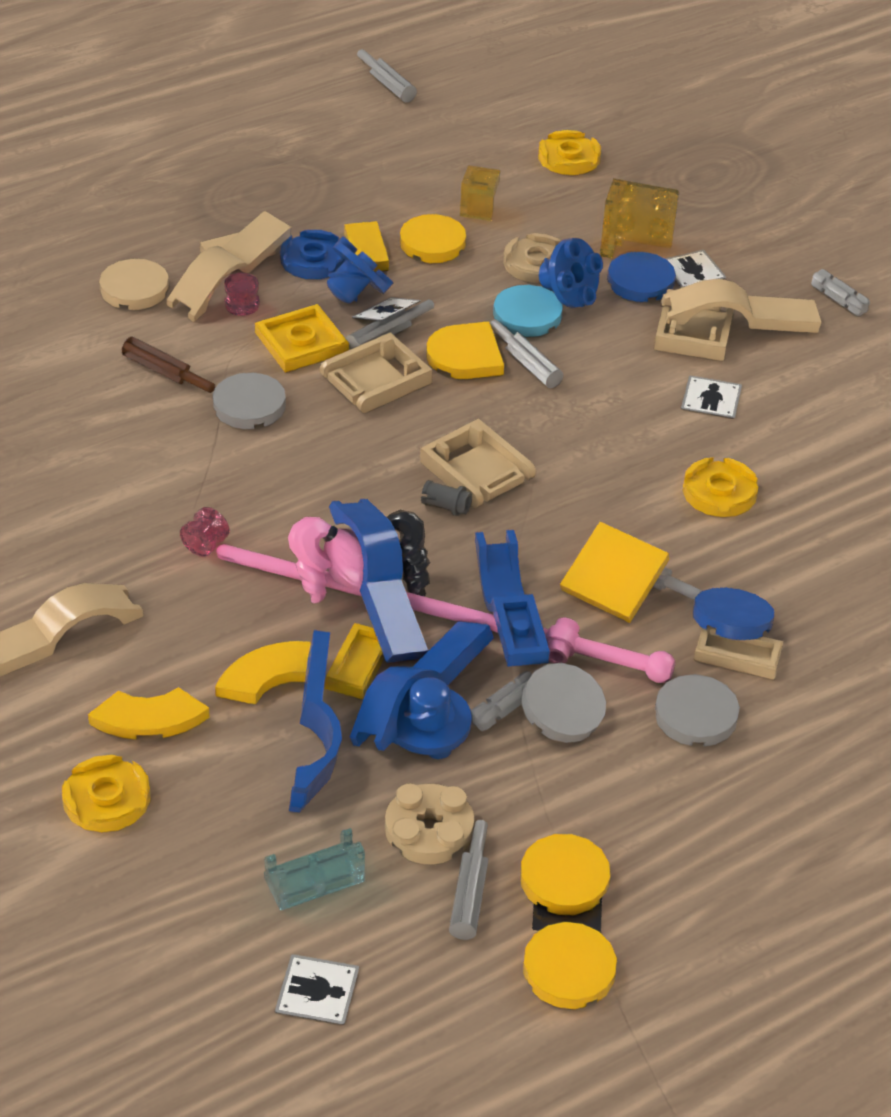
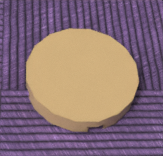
M538 233L527 234L526 239L519 240V237H516L505 246L503 264L507 272L513 277L525 282L540 283V266L545 258H551L554 248L561 240L547 234Z
M146 259L118 261L108 266L101 273L99 281L100 292L103 299L114 307L120 308L119 304L128 305V310L146 309L160 303L166 297L165 292L169 291V276L165 268L153 261Z

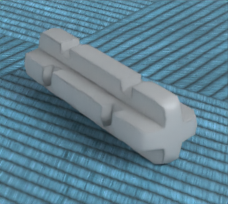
M821 269L813 274L812 286L820 292L825 290L824 294L842 307L847 308L854 315L861 316L869 310L870 300L861 293L856 295L857 291L837 277L832 279L834 276L828 271Z
M530 671L523 672L514 679L515 683L509 682L487 698V704L482 702L471 710L472 724L476 725L481 731H485L497 723L495 718L501 720L522 704L523 689L532 673Z

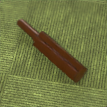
M133 336L125 340L122 346L123 356L178 384H183L186 381L208 393H212L215 390L214 383L189 371L191 367L189 364Z

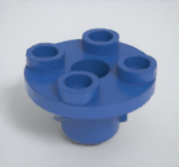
M342 236L333 246L335 252L344 262L334 273L328 274L330 278L327 280V286L331 293L340 301L348 304L353 301L357 302L358 295L368 284L382 294H385L394 284L379 269L376 273L373 271L377 264L368 255L361 252L357 256L355 254L357 248L345 237Z
M564 239L556 245L551 258H545L541 264L539 281L543 288L554 292L557 299L567 307L578 308L592 305L596 300L599 273L603 269L602 257L600 254L594 253L590 245L582 239Z
M433 677L419 679L406 692L400 704L397 718L398 737L392 743L417 754L429 755L434 759H444L468 737L472 721L470 707L464 698L449 689L444 681Z

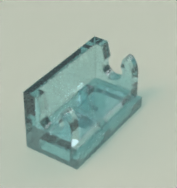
M351 828L341 831L340 844L276 865L275 854L265 857L264 879L280 911L365 881V850L360 842L353 844Z

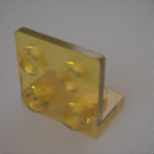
M613 178L605 201L600 247L601 257L613 259L616 247H622L624 241L671 248L679 191Z

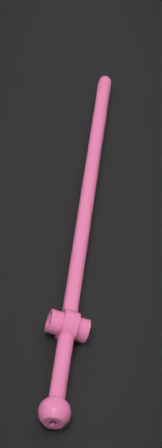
M226 544L220 545L216 549L218 558L302 581L294 562ZM325 571L327 579L325 587L361 596L360 590L348 588L335 582L330 572ZM406 592L412 609L415 611L456 622L488 624L491 631L498 632L493 614ZM559 618L556 624L552 625L549 629L543 628L550 650L549 661L552 663H566L568 657L577 653L645 671L648 678L656 683H665L671 680L675 659L665 651H656L649 656L580 638L578 634L579 625L569 618Z

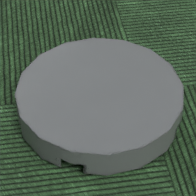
M254 372L239 373L227 377L216 386L213 392V406L216 410V416L220 421L231 427L245 430L255 429L254 424L264 423L265 427L282 417L286 408L285 390L278 380L268 375Z
M565 663L544 665L534 671L526 683L522 694V706L526 718L532 725L535 723L541 728L543 735L553 740L565 743L582 741L597 729L605 716L606 700L602 688L590 674L577 666Z
M697 674L679 676L666 682L658 691L655 704L656 721L663 732L677 742L691 746L693 742H704L703 746H712L728 739L736 729L740 709L736 695L727 685L712 677Z

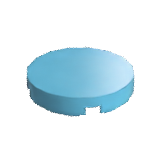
M517 285L504 289L496 296L493 305L494 319H497L503 326H506L514 335L518 332L524 337L542 336L549 333V328L553 326L557 328L562 319V303L552 291L541 286Z

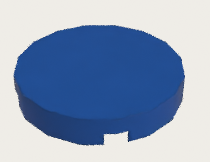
M304 230L300 232V236L293 239L291 235L281 244L280 261L283 268L293 276L304 279L328 278V274L334 273L344 262L333 249V246L339 241V237L323 230Z
M629 252L619 255L611 261L607 274L608 283L611 284V289L614 293L635 302H648V298L656 297V300L662 299L663 294L667 293V289L673 290L676 278L675 269L668 260L657 254L647 252Z
M727 587L711 588L701 591L695 597L693 618L703 629H707V624L716 628L715 634L720 635V637L735 640H754L762 637L765 630L769 633L772 629L774 609L766 600L756 594Z

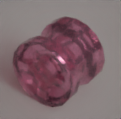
M243 272L229 275L224 281V290L227 294L225 298L226 310L238 316L255 313L260 306L259 296L257 295L259 290L258 279L252 274Z
M203 507L195 513L193 521H188L181 527L180 538L186 548L193 554L206 557L215 550L216 543H220L228 537L230 528L227 520L217 510Z

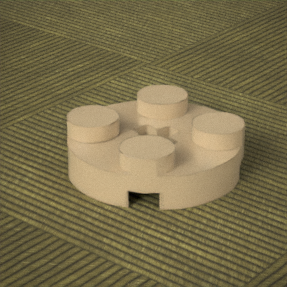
M411 783L404 784L397 789L396 797L389 803L386 810L385 833L391 846L394 843L396 847L402 850L403 857L420 864H440L451 860L453 853L459 851L462 847L464 851L471 843L474 830V814L472 807L467 802L466 793L462 789L439 784L415 785ZM434 819L438 822L434 824L433 828H425L422 820Z

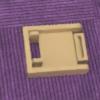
M667 289V293L674 291L671 289ZM663 306L655 337L654 350L724 361L735 309L726 307V312H721V307L705 309L692 316L685 325L677 324V320H672L671 324L666 323L667 312L673 310L672 306Z
M391 332L327 359L320 366V373L325 378H328V381L348 400L357 405V408L362 413H367L432 384V369ZM393 358L398 360L404 366V376L388 361Z
M480 419L420 448V462L447 486L457 489L459 486H465L468 492H472L471 506L473 508L481 506L483 500L488 502L522 484L524 479L529 480L536 475L534 464ZM467 444L473 447V449L449 461V453Z

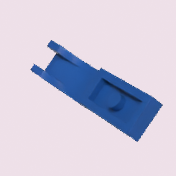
M360 499L358 503L342 504L340 501H332L329 509L335 525L346 524L350 526L361 546L364 568L360 593L386 663L421 659L428 652V648L401 580L403 574L402 550L398 534L391 521L368 499Z
M506 530V543L486 544L484 533L475 532V545L483 599L487 610L493 612L507 667L549 663L550 650L533 594L525 595L519 570L518 541L515 531Z
M458 621L413 667H389L378 674L366 691L351 731L350 740L353 746H360L370 735H376L375 745L378 750L384 751L398 737L397 718L399 707L411 686L417 680L426 677L438 678L449 685L494 639L490 626L488 624Z
M313 631L308 654L300 724L311 729L323 741L326 754L311 765L296 768L289 811L300 813L330 780L342 741L340 721L332 708L322 701L330 632Z

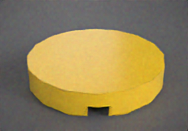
M555 131L548 134V139H542L539 142L538 159L542 166L552 172L562 175L586 174L600 164V144L593 137H591V140L585 138V133L580 131Z
M424 214L413 217L403 224L400 230V246L405 254L413 258L414 254L421 257V261L426 263H443L455 259L459 256V251H464L466 247V231L460 222L451 217L439 214Z
M714 457L704 458L694 462L686 470L682 491L686 501L698 511L711 516L731 517L749 511L756 503L758 493L756 474L747 465L737 460L723 458L722 462L713 461Z
M103 755L85 760L71 770L72 775L67 781L65 779L62 785L63 807L70 820L85 830L101 833L118 831L134 824L146 812L151 800L148 775L141 765L132 761V764L123 761L122 756Z
M553 834L538 839L527 848L521 861V887L526 896L535 905L539 902L547 907L548 912L557 915H577L592 910L600 903V898L607 893L610 884V864L602 849L589 839L573 834Z
M562 922L548 925L533 935L525 947L523 974L525 980H528V983L532 986V992L540 1000L558 1008L579 1009L586 1007L588 1002H593L596 999L598 1002L607 996L615 982L617 957L611 943L599 931L584 924Z

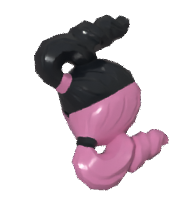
M400 509L389 514L387 518L391 521L394 529L400 533L399 542L402 550L403 580L407 584L409 593L425 597V587L430 584L429 573L426 568L431 562L427 557L428 551L424 547V522L414 512ZM304 517L292 526L288 536L289 547L298 558L296 568L299 576L302 578L303 589L310 594L312 603H320L326 596L325 585L327 579L325 571L327 569L335 582L348 588L360 590L363 581L364 563L361 546L352 529H337L320 517ZM321 538L325 541L324 551L319 546Z

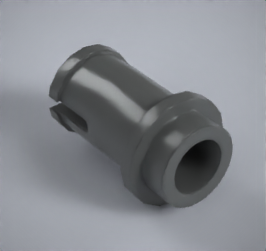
M427 480L422 489V494H427V497L422 496L421 503L450 510L454 516H459L460 513L466 515L471 507L473 495L472 492L467 491L465 486H459L457 489Z

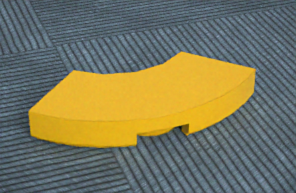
M289 641L275 643L245 654L231 664L219 678L215 686L216 697L257 704L262 695L273 687L288 682H305L311 642Z
M179 687L165 695L150 698L134 697L118 690L88 714L91 726L107 734L127 739H137V735L162 734L163 738L174 736L193 729L210 718L209 707Z

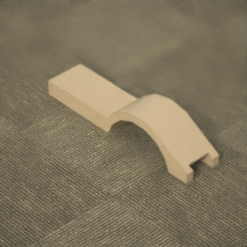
M263 211L223 247H210L200 253L190 264L167 298V306L173 308L179 302H182L191 308L188 313V319L195 322L206 312L208 303L222 280L237 269L248 275L291 236V226Z
M723 279L699 281L663 294L661 301L662 306H672L673 311L667 312V324H671L672 320H677V324L685 325L692 316L702 310L713 307H730L745 316L750 329L818 333L821 325L815 300L748 296L746 291L739 285Z
M83 583L67 587L51 596L35 612L32 619L0 631V677L53 655L56 644L64 633L84 619L97 615H110L118 618L125 625L143 617V609L140 605L133 604L130 601L128 589L124 585Z

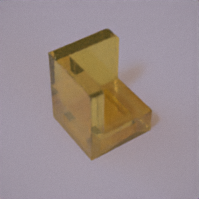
M468 165L461 182L460 216L487 221L492 220L494 195L500 182V170Z

